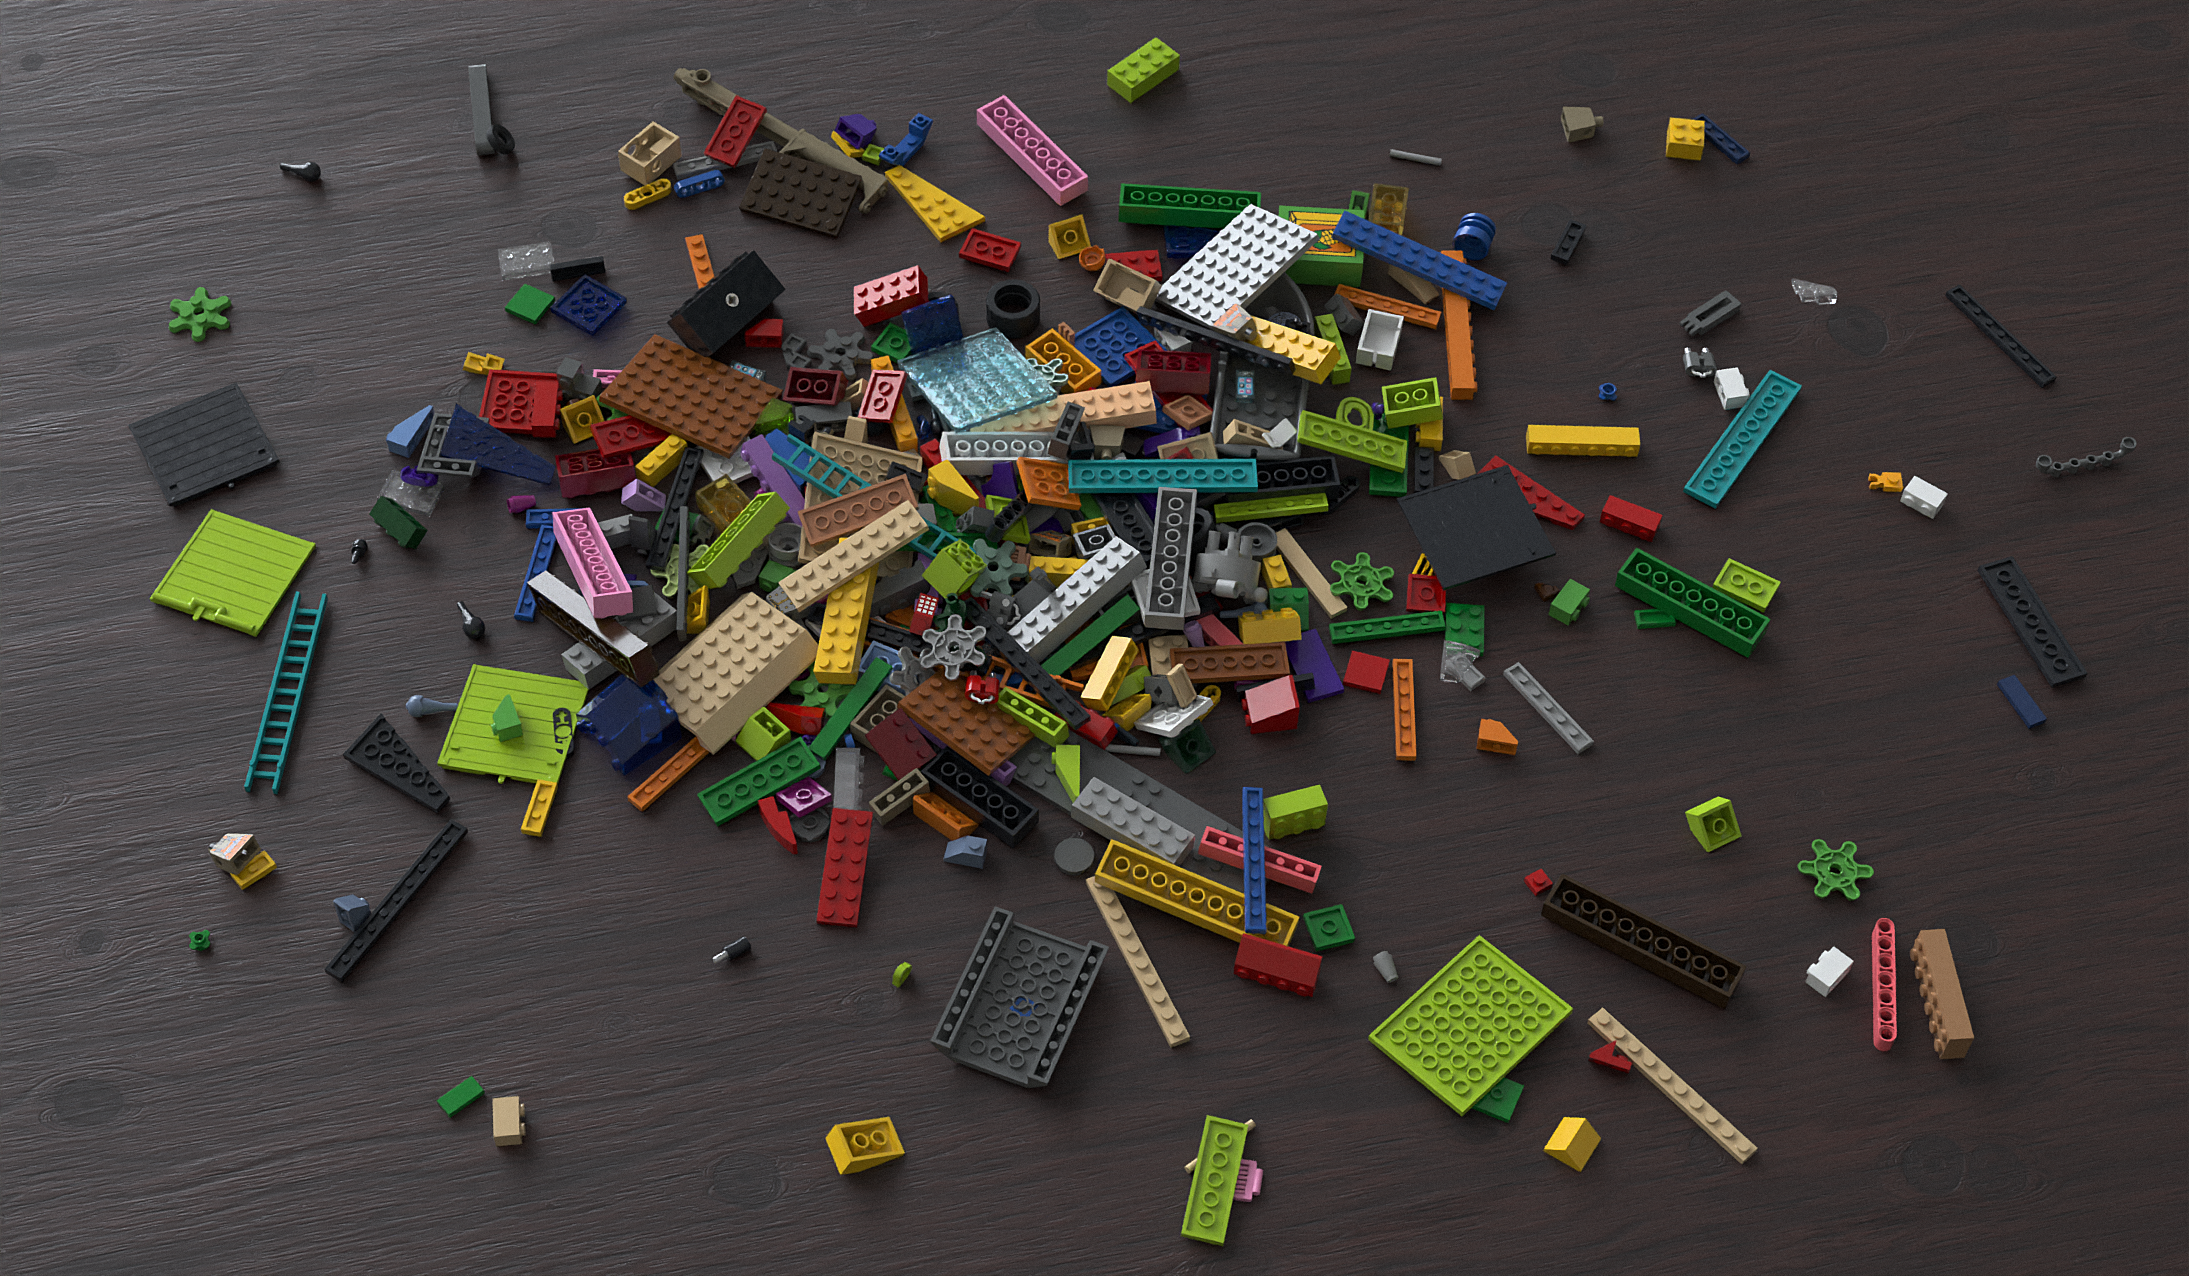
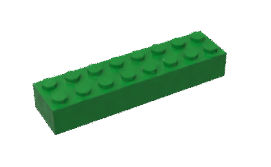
M1121 183L1118 222L1224 229L1250 204L1261 208V192Z
M1638 548L1634 550L1617 574L1615 586L1657 609L1663 610L1664 613L1674 616L1675 619L1749 658L1767 632L1770 618Z

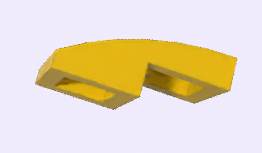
M468 352L463 370L488 375L489 369L501 370L505 359L488 353L486 357Z

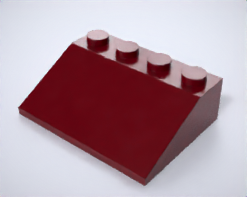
M1138 349L1136 383L1150 381L1151 390L1163 394L1168 392H1176L1181 395L1194 393L1199 396L1209 394L1211 353Z
M598 448L555 456L562 498H575L577 495L582 494L593 495L600 491L611 492L614 489L624 488L636 479L631 452L603 459Z

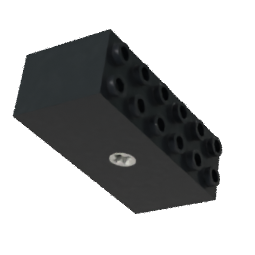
M754 250L750 253L745 251L732 260L729 266L723 268L716 277L710 279L706 286L695 292L692 298H689L682 304L683 306L670 314L671 319L667 321V324L688 349L699 353L703 357H708L786 289Z

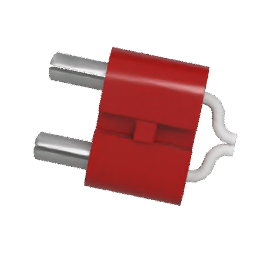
M972 670L970 676L966 678L965 698L979 704H994L999 700L1000 682L996 679V673H994V676L991 673L990 677H986V680H981V676L977 675V671Z

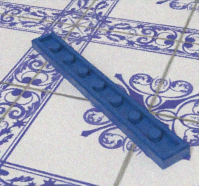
M1243 787L1245 933L1266 934L1263 788Z

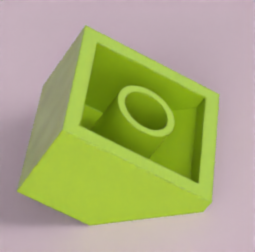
M1716 797L1685 812L1690 830L1707 852L1741 837L1731 800Z

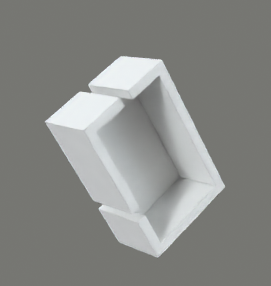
M1369 309L1357 349L1356 363L1367 366L1375 364L1377 368L1391 370L1402 332L1404 316Z

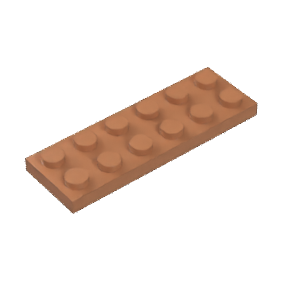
M903 474L797 512L809 545L814 547L865 528L907 500H909L916 511L919 510L907 476Z

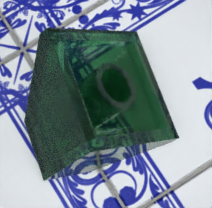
M1200 719L1194 720L1191 725L1186 726L1175 737L1161 736L1158 738L1166 755L1184 773H1189L1217 753Z

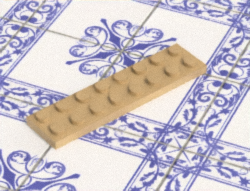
M907 500L778 583L798 612L928 531L929 527L909 500Z

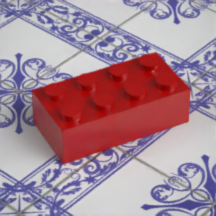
M918 265L854 287V315L864 327L929 305L928 277Z

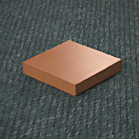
M1190 395L1163 406L1162 412L1188 431L1212 420L1213 412Z

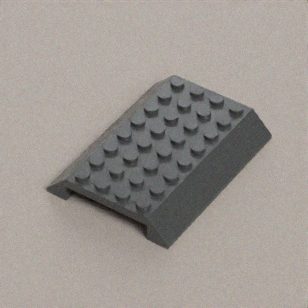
M995 906L930 1043L954 1062L1026 1088L1047 1086L1106 957L1109 946L1090 940L1087 947L1015 922L1013 912ZM1018 998L1025 999L1022 1000L1017 1006L1015 1005V1001ZM1029 999L1034 1002L1033 1005L1029 1004ZM1013 1005L1016 1010H1019L1024 1015L1030 1009L1032 1013L1030 1016H1020L1018 1012L1012 1011L1009 1008Z

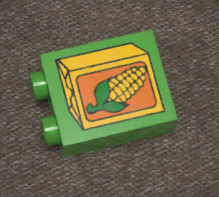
M1279 206V217L1317 233L1320 238L1286 270L1285 273L1295 284L1331 286L1342 284L1350 287H1360L1363 252L1331 238L1344 210L1363 219L1364 210Z

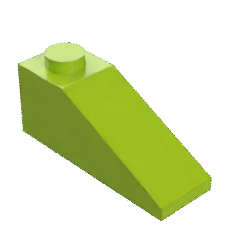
M1136 665L1128 670L1111 706L1145 688L1144 677L1151 676L1146 665Z
M1056 745V752H1052V764H1055V772L1072 803H1074L1080 795V745Z

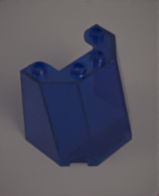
M621 674L576 713L577 728L582 733L594 734L597 737L598 743L610 751L612 767L615 771L619 770L623 776L681 739L679 717L676 711L667 703L668 697L654 680L640 688Z

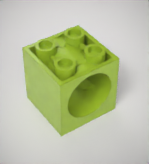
M960 539L941 549L921 576L944 598H947L946 596L949 593H955L959 597L971 588L987 565L980 556L976 555L969 548L967 543Z

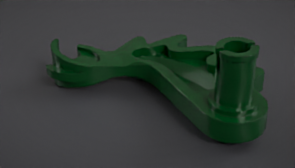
M949 593L946 596L947 598H945L947 605L944 613L933 617L934 623L939 629L935 630L936 632L945 631L948 627L949 617L955 614L961 616L962 628L964 629L967 616L966 604L963 600L958 599L955 593ZM953 645L950 648V652L959 650L958 645ZM975 647V649H976L978 652H982V653L985 655V661H986V660H987V656H986L985 652H984L982 649H979L978 647Z

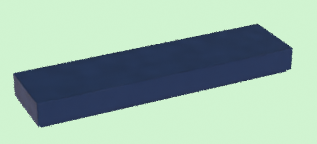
M1703 113L1692 119L1705 121L1704 137L1734 163L1739 164L1750 157L1748 150Z

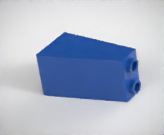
M777 428L765 437L773 452L787 461L798 449V447L788 442L787 435ZM803 451L793 464L804 470L810 462V456ZM785 468L805 499L807 481L797 475H793L791 471Z

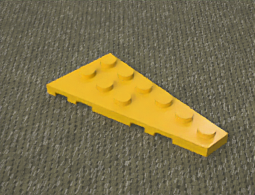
M899 165L885 172V177L940 243L985 222V216Z

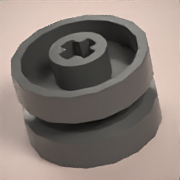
M1249 523L1240 528L1238 533H1241V536L1254 537L1251 549L1252 560L1261 562V571L1262 559L1276 556L1277 535L1268 525Z

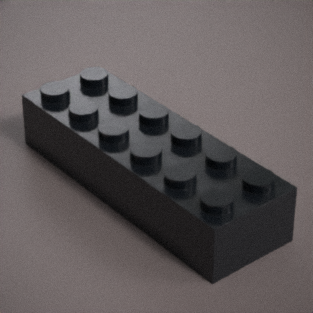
M1335 456L1256 462L1257 492H1225L1227 503L1326 493L1327 499H1338L1340 481Z
M948 746L921 771V774L929 782V788L933 793L1013 849L1039 822L1038 808L993 777L988 776Z

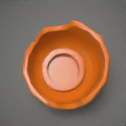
M1097 245L1087 247L1079 254V263L1087 271H1096L1105 264L1106 255L1104 249L1099 248Z

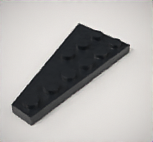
M382 713L343 754L344 759L437 814L450 800L449 794L432 777L429 770L423 766L416 754L395 732V729L386 721Z

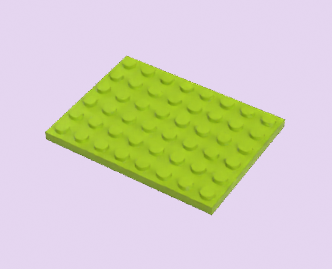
M1479 935L1369 1035L1368 1040L1458 1114L1463 1116L1573 1013V1008Z

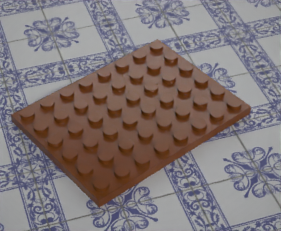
M654 334L599 396V402L730 459L780 399L783 390L711 358L703 357L695 351Z

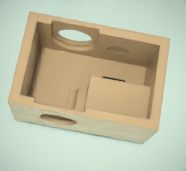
M654 121L618 151L621 171L643 185L653 182L682 157L679 137ZM635 144L636 148L633 154H627L629 148Z
M1108 259L1093 291L1100 297L1137 314L1136 311L1139 306L1151 309L1162 286L1155 279L1112 259Z

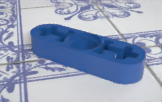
M713 170L678 181L674 185V190L678 197L684 198L720 187L725 179L721 171ZM703 182L701 185L696 186L697 183Z

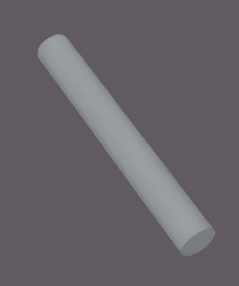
M1392 149L1390 151L1391 157L1441 166L1442 159Z
M1109 744L1105 751L1160 756L1161 748Z

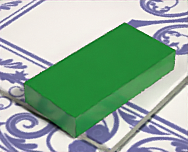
M1661 609L1634 611L1637 629L1670 627L1676 624L1674 616L1664 613Z
M471 1076L439 1098L437 1103L448 1117L451 1118L485 1094V1092Z

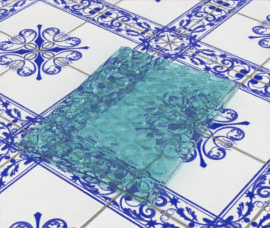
M996 327L897 360L899 369L908 374L907 378L955 433H962L968 429L982 426L991 421H997L1002 417L1014 415L1025 409H1031L1034 406L1057 399V392Z

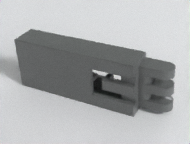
M1725 290L1687 314V317L1679 325L1681 327L1685 326L1684 329L1687 332L1690 331L1689 334L1691 336L1697 333L1703 335L1739 312L1742 303Z

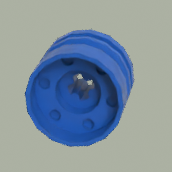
M1466 214L1461 219L1458 231L1454 236L1452 244L1454 250L1463 251V258L1469 260L1485 258L1496 233L1495 223L1483 214Z

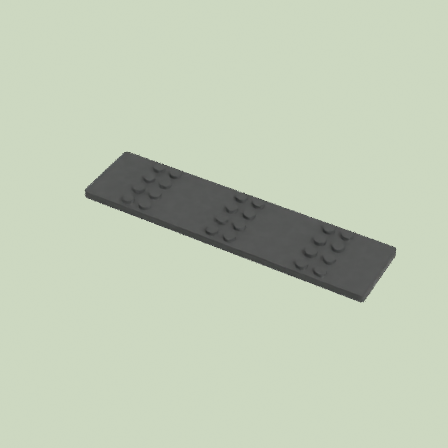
M1068 729L1070 736L1062 745H1080V794L1092 778L1095 777L1195 834L1194 848L1179 867L1244 894V870L1197 854L1206 826L1243 838V831ZM1035 736L1032 741L1008 760L1017 767L1011 781L1071 816L1073 803L1055 772V764H1052V752H1056V748ZM1265 878V885L1269 882L1270 879Z

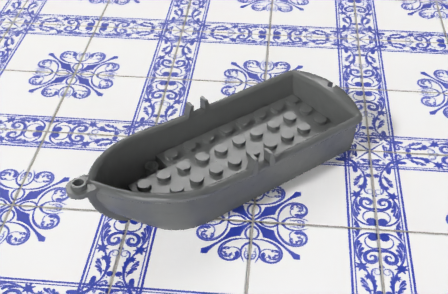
M1285 272L1244 309L1249 315L1266 321L1276 313H1292L1301 322L1311 323L1308 334L1314 336L1313 316L1308 302L1299 287ZM1220 351L1210 427L1218 458L1256 459V462L1298 459L1302 450V443L1297 442L1300 414L1303 410L1306 411L1309 380L1288 373H1281L1276 369L1266 368L1262 364L1252 363L1247 359ZM1238 377L1253 378L1252 395H1245L1248 397H1243L1244 394H1238ZM1234 419L1268 431L1273 430L1283 419H1288L1297 430V433L1283 445V450L1255 445L1224 444L1223 431Z

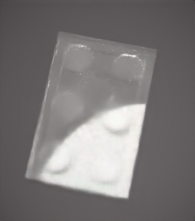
M551 241L497 249L502 280L551 273L549 264H555Z
M392 470L377 496V501L380 496L393 498L405 510L430 517L445 490L444 484L437 482L436 485L428 487L411 485L401 480V472Z

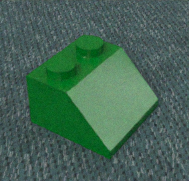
M1269 588L1268 609L1273 610V612H1279L1282 608H1292L1300 616L1301 632L1309 631L1307 588Z

